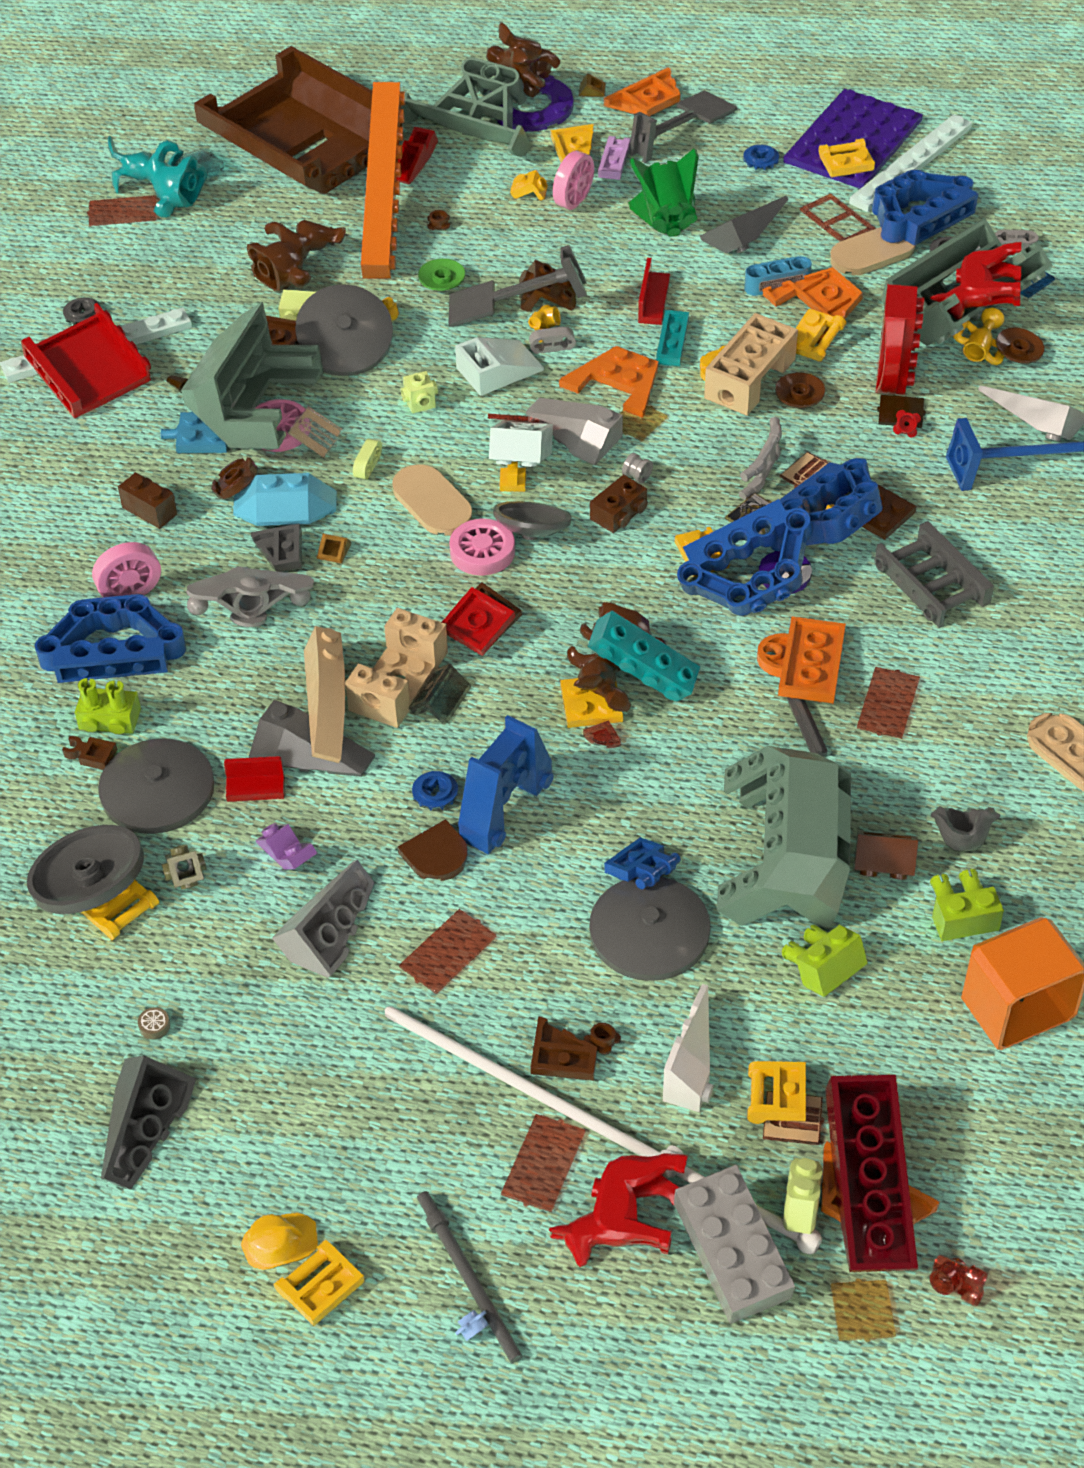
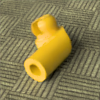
M386 297L382 302L388 309L393 322L399 315L398 306L392 297Z

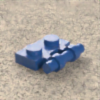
M640 837L604 863L606 874L629 882L633 878L638 877L635 882L636 886L639 889H644L647 886L652 887L658 883L663 874L668 875L674 871L681 858L677 853L664 854L663 845Z

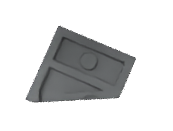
M299 523L251 532L253 542L275 571L282 572L302 568V529Z

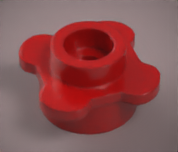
M904 410L898 411L896 413L897 422L893 426V432L897 435L902 433L911 438L917 435V423L921 420L920 415L917 413H906ZM909 422V425L905 426L904 423Z

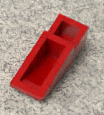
M414 126L409 140H404L402 144V159H398V163H401V177H397V181L409 185L414 181L430 159L438 143L435 131Z

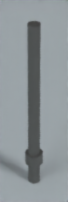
M428 1191L420 1193L417 1196V1200L427 1215L426 1222L432 1233H437L481 1312L486 1311L484 1317L510 1363L517 1362L523 1356L449 1229L448 1225L450 1222L443 1210H438Z

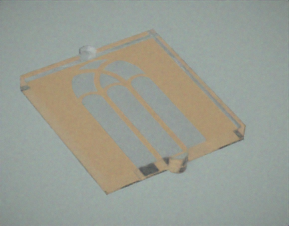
M308 406L300 416H296L295 423L289 429L288 434L325 458L331 448L337 446V440L344 430Z

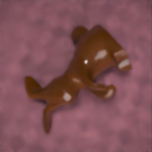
M501 22L499 24V38L509 48L502 49L499 46L493 45L488 48L486 58L489 62L517 70L524 83L523 91L528 97L534 98L536 94L540 93L541 88H545L546 82L544 79L549 77L552 67L557 68L560 65V59L551 51L543 49L541 44L534 39L515 36Z
M302 220L296 225L295 233L282 223L270 222L265 225L266 234H276L281 241L270 243L267 246L260 245L257 242L247 244L248 255L253 261L251 271L255 278L274 291L284 290L292 284L297 288L305 287L311 280L308 271L302 269L304 260L309 252L321 250L327 244L342 243L346 228L334 229L331 226L329 228L312 221Z
M604 602L602 606L598 607L599 618L610 611H614L651 635L649 620L639 612L608 602ZM586 623L580 626V633L589 641L596 623L593 624L592 630ZM655 637L659 641L666 644L662 638ZM571 646L567 651V658L572 665L580 669L577 677L578 680L575 681L573 686L590 690L604 697L608 707L615 711L628 712L631 707L628 696L615 686V674L621 670L619 666L608 659L600 657L597 653L584 655L579 653L575 646Z

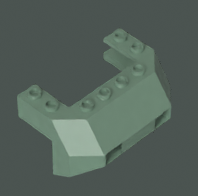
M986 218L890 276L885 281L881 298L884 306L887 284L917 286V297H924L922 329H918L914 333H921L920 342L926 346L935 341L938 345L963 330L962 324L970 318L976 321L987 307L996 308L1001 305L969 307L964 309L962 318L955 319L952 315L948 314L947 310L960 302L956 294L951 295L942 302H937L930 298L933 295L949 291L942 280L954 273L956 268H961L965 256L974 251L992 250L1002 245ZM1036 241L1012 258L1007 256L1003 261L1021 266V281H1016L1013 277H1002L993 281L1021 282V292L1047 276L1044 271L1053 265L1039 242Z
M262 301L242 314L214 339L181 389L184 404L230 448H241L243 450L251 448L279 449L286 437V431L276 430L282 419L281 409L254 408L270 383H280L282 385L290 383L311 385L317 383L323 373L319 346L272 345Z
M767 746L725 769L724 792L726 794L740 788L739 803L744 807H751L766 799L764 858L762 864L718 885L717 910L738 925L744 926L788 905L824 931H828L839 912L850 871L851 773L839 764L817 753Z

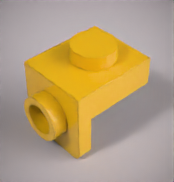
M534 170L527 174L516 176L513 179L510 194L513 198L517 199L534 192L539 200H544L548 185L545 178L541 177L537 170Z

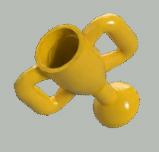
M990 307L983 310L981 314L983 327L978 329L968 320L962 324L964 329L955 334L953 338L958 343L964 345L963 353L967 359L973 362H980L985 359L990 364L997 366L1002 363L1005 357L998 350L994 357L990 354L991 346L996 347V339L992 338L991 330L1001 327L1005 319L1000 310ZM965 328L971 332L969 338L962 336Z

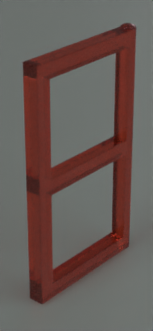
M831 193L800 208L802 213L839 242L876 229ZM832 200L846 211L823 222L810 212L809 209ZM852 215L867 228L844 238L833 230L830 225Z

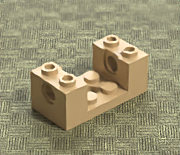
M754 313L706 367L704 398L748 416L760 402L761 379L770 368L784 373L795 361L798 329Z
M396 608L384 626L387 648L375 666L370 668L358 664L345 682L348 710L350 712L395 728L400 726L448 653L446 624L400 608ZM397 675H402V676H404V677H406V678H405V679H401V678L396 677V676H397Z

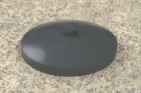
M346 284L328 286L312 294L301 306L295 327L297 344L318 345L323 372L335 376L356 375L376 367L387 355L393 334L391 316L384 303L370 291Z
M150 739L125 748L108 762L100 776L98 793L103 810L115 824L125 827L132 832L157 834L178 829L197 818L211 800L214 791V777L208 759L194 746L174 739Z
M96 825L83 828L57 840L38 856L29 870L27 888L35 904L47 912L73 914L87 911L112 900L131 885L143 866L144 851L137 836L125 827L118 825Z
M635 877L629 882L621 881L607 889L599 897L592 909L589 932L596 954L609 968L629 978L657 981L678 976L689 970L701 959L709 943L710 918L704 903L690 888L675 880L660 877L659 882L654 886L639 889L635 883L638 877Z

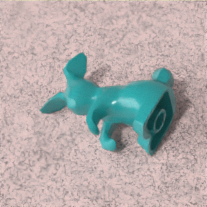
M108 136L110 154L122 164L121 168L111 173L112 184L117 194L119 193V179L121 176L131 177L136 180L147 179L152 183L154 191L160 199L153 210L159 217H170L175 207L193 206L207 178L206 168L204 166L198 167L196 157H184L178 166H174L177 160L183 156V150H179L177 143L168 140L159 143L153 155L145 151L135 154H120L115 147L112 136ZM170 151L176 152L171 156V158L166 163V154Z

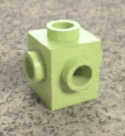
M427 371L403 377L404 387L400 388L403 401L407 402L412 414L436 408L435 394H438V388L435 380L430 379Z

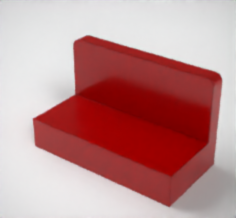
M272 756L224 760L227 802L284 799L285 775L282 757Z

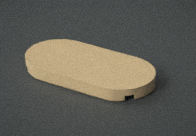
M879 227L835 244L831 249L830 263L833 268L845 274L847 271L852 272L851 275H862L910 257L914 253L916 245L914 246L905 240L898 243L884 241L881 238L882 229Z
M411 465L401 469L394 476L392 482L394 496L430 533L436 535L444 533L445 536H451L458 526L471 520L472 508L470 503L437 469L428 465Z
M1044 713L1035 717L1029 725L1027 734L1030 748L1080 790L1084 791V726L1071 716L1061 713L1059 716L1052 715V713Z

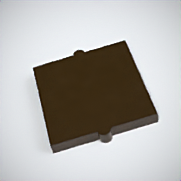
M881 394L880 406L877 407V412H879L878 424L896 425V413L904 410L906 413L919 414L921 420L917 423L916 428H922L923 416L926 414V411L923 410L924 398ZM905 422L904 425L908 426L909 422Z

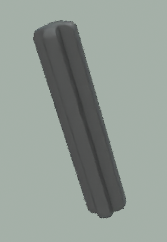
M787 697L788 704L809 751L821 756L827 755V748L804 699Z

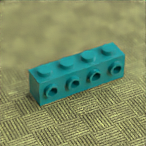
M610 611L596 621L588 644V648L595 651L600 657L608 659L619 666L622 671L632 674L640 679L643 684L664 694L669 700L678 702L693 692L700 666L614 611Z

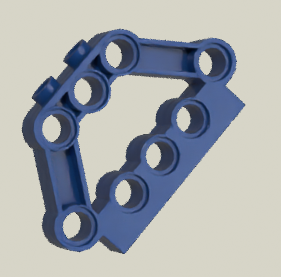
M909 170L877 186L874 192L872 212L877 216L881 226V238L890 243H898L905 240L915 246L975 214L979 193L972 190L973 180L962 175L949 176L926 173L921 170ZM911 201H926L924 205L911 207L910 212L906 214L901 211Z
M853 458L842 465L829 462L780 499L785 511L793 508H802L809 513L813 533L807 540L806 546L821 543H839L861 528L883 509L878 484L871 480L867 461L863 458ZM827 505H835L832 508L826 509ZM798 522L795 523L792 527L798 529L801 528L804 525V523ZM765 528L766 534H767L771 529ZM784 535L778 537L776 543L771 546L772 550L781 551Z
M777 499L684 546L683 549L688 561L683 563L677 571V577L683 591L689 595H700L729 608L733 614L740 616L748 615L752 612L758 613L764 610L768 604L776 600L782 601L788 598L792 592L800 588L803 581L801 567L807 540L813 533L809 513L802 508H793L785 511L780 499ZM795 523H804L801 528L792 527ZM764 528L771 529L767 534H759L760 530ZM784 535L779 562L776 564L775 569L769 572L758 571L745 584L734 583L710 572L712 570L722 571L728 567L730 561L736 558L746 559L752 555L754 549L760 546L770 547L776 543L778 537ZM740 540L747 541L743 546H735L736 542ZM716 552L722 553L719 558H711L712 554ZM785 572H794L790 578L782 577ZM692 575L698 576L695 581H686ZM761 584L770 585L766 590H758ZM737 596H745L742 602L737 603L733 601Z
M141 594L75 601L70 605L69 612L47 635L38 638L34 645L40 667L46 671H55L58 683L80 681L84 678L95 680L167 673L168 660L178 659L186 652L182 627L167 620L150 605L149 599ZM131 627L142 634L130 636L126 640H118L112 637L104 638L97 643L85 640L89 634L94 633L96 630L114 633L122 628Z

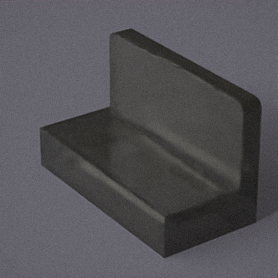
M449 663L433 670L409 706V709L415 715L429 710L442 724H446L470 690L471 685Z

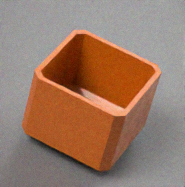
M1039 917L973 945L961 999L998 1050H1003L1068 1022L1077 1015L1084 993V962L1054 922L1050 919Z

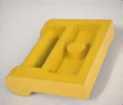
M863 138L856 139L855 142L819 146V156L831 178L874 170L875 162L868 152Z
M809 308L796 327L798 329L796 354L819 362L822 361L826 356L825 351L839 330H843L846 326V320L839 315L831 316ZM830 327L818 346H815L826 328Z
M134 880L128 888L112 900L81 913L113 940L120 935L121 929L148 908L153 909L159 904V900L151 890H146ZM138 898L140 899L136 904L130 907L127 911L121 914L114 921H110L113 917L119 914L122 910L128 907L135 900H137Z
M751 1062L748 1066V1075L751 1078V1106L747 1110L748 1121L753 1124H761L766 1120L806 1121V1062ZM766 1077H774L773 1105L764 1104V1079Z
M327 1240L317 1246L318 1250L286 1278L281 1277L274 1283L277 1292L284 1299H287L313 1326L365 1282L364 1275ZM326 1260L331 1262L299 1291L295 1289L296 1286Z

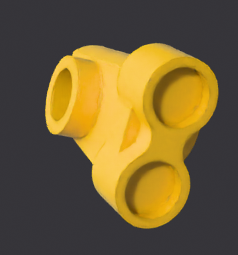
M543 305L538 312H534L529 318L528 323L530 327L536 331L560 325L561 315L559 309L556 306Z

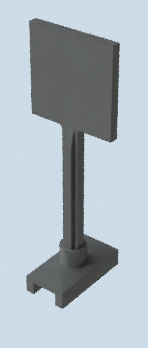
M703 90L678 102L676 107L685 112L659 125H656L657 120L638 112L634 114L629 155L633 156L637 153L643 156L642 162L647 163L652 159L654 139L658 135L696 117L711 124L736 111L737 106Z
M570 245L561 247V264L563 268L556 269L553 273L495 291V283L491 280L450 293L448 325L455 327L493 315L494 303L496 301L557 282L561 284L570 281L577 298L587 296L583 284L587 283V280Z

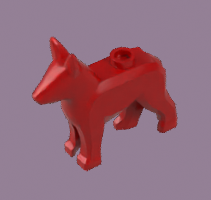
M1022 242L1003 244L992 250L974 251L964 257L961 268H956V283H960V285L947 293L936 294L930 298L934 301L942 302L951 295L956 294L960 302L947 310L948 314L952 315L955 319L962 318L964 309L969 307H984L1004 303L1020 306L1021 282H998L993 280L1002 277H1013L1016 281H1021V266L1003 261L1007 256L1021 252Z
M668 1153L649 1157L628 1155L620 1156L609 1162L602 1177H595L591 1194V1197L596 1198L594 1211L579 1217L569 1224L549 1228V1231L552 1232L550 1237L565 1241L566 1247L572 1253L579 1267L586 1266L591 1256L592 1248L595 1245L613 1247L648 1245L658 1248L662 1254L668 1255L672 1231L638 1221L636 1198L662 1196L669 1199L671 1204L675 1206V1189L680 1187L662 1176V1174L666 1171H676L684 1174L688 1155Z

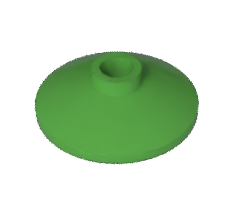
M451 259L431 260L422 265L418 272L420 283L426 288L437 291L453 289L459 286L465 278L463 266Z

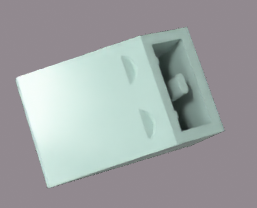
M476 337L455 346L457 369L480 396L544 371V367L520 340Z

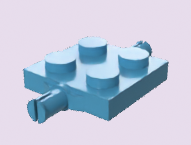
M181 412L176 429L161 428V439H176L177 453H227L228 445L193 412Z

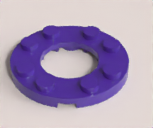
M549 75V77L544 79L546 86L541 88L540 92L548 96L551 100L550 105L536 112H523L513 108V129L516 130L517 125H520L526 132L546 130L548 126L563 123L573 111L574 100L570 88L563 82L555 79L554 76ZM496 119L497 123L503 126V121Z

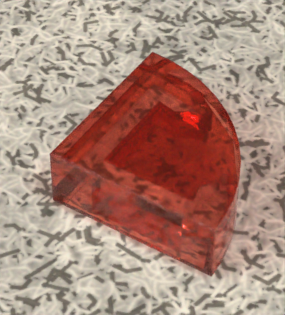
M609 720L583 729V736L592 744L595 742L606 745V748L621 746V739Z

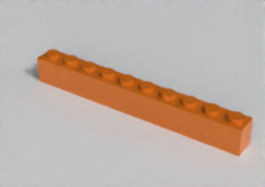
M373 82L361 254L363 279H391V270L396 269V258L392 256V252L397 251V238L393 236L394 232H398V218H395V214H399V200L396 199V195H400V181H397V177H401V163H398V159H402V145H399V141H403V127H400V123H404L405 118L404 109H401V105L406 103L405 91H401L400 82Z

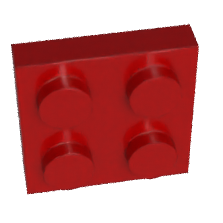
M471 587L441 623L446 624L448 636L483 656L516 616L513 610Z

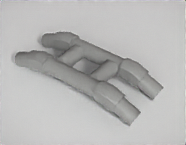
M778 417L770 419L769 437L758 457L746 470L740 473L741 479L745 482L756 476L747 487L739 492V496L744 500L762 490L770 470L780 456L779 441L782 437V428Z

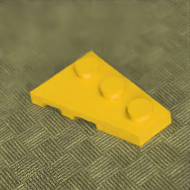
M594 124L551 130V139L560 162L572 151H580L590 155Z

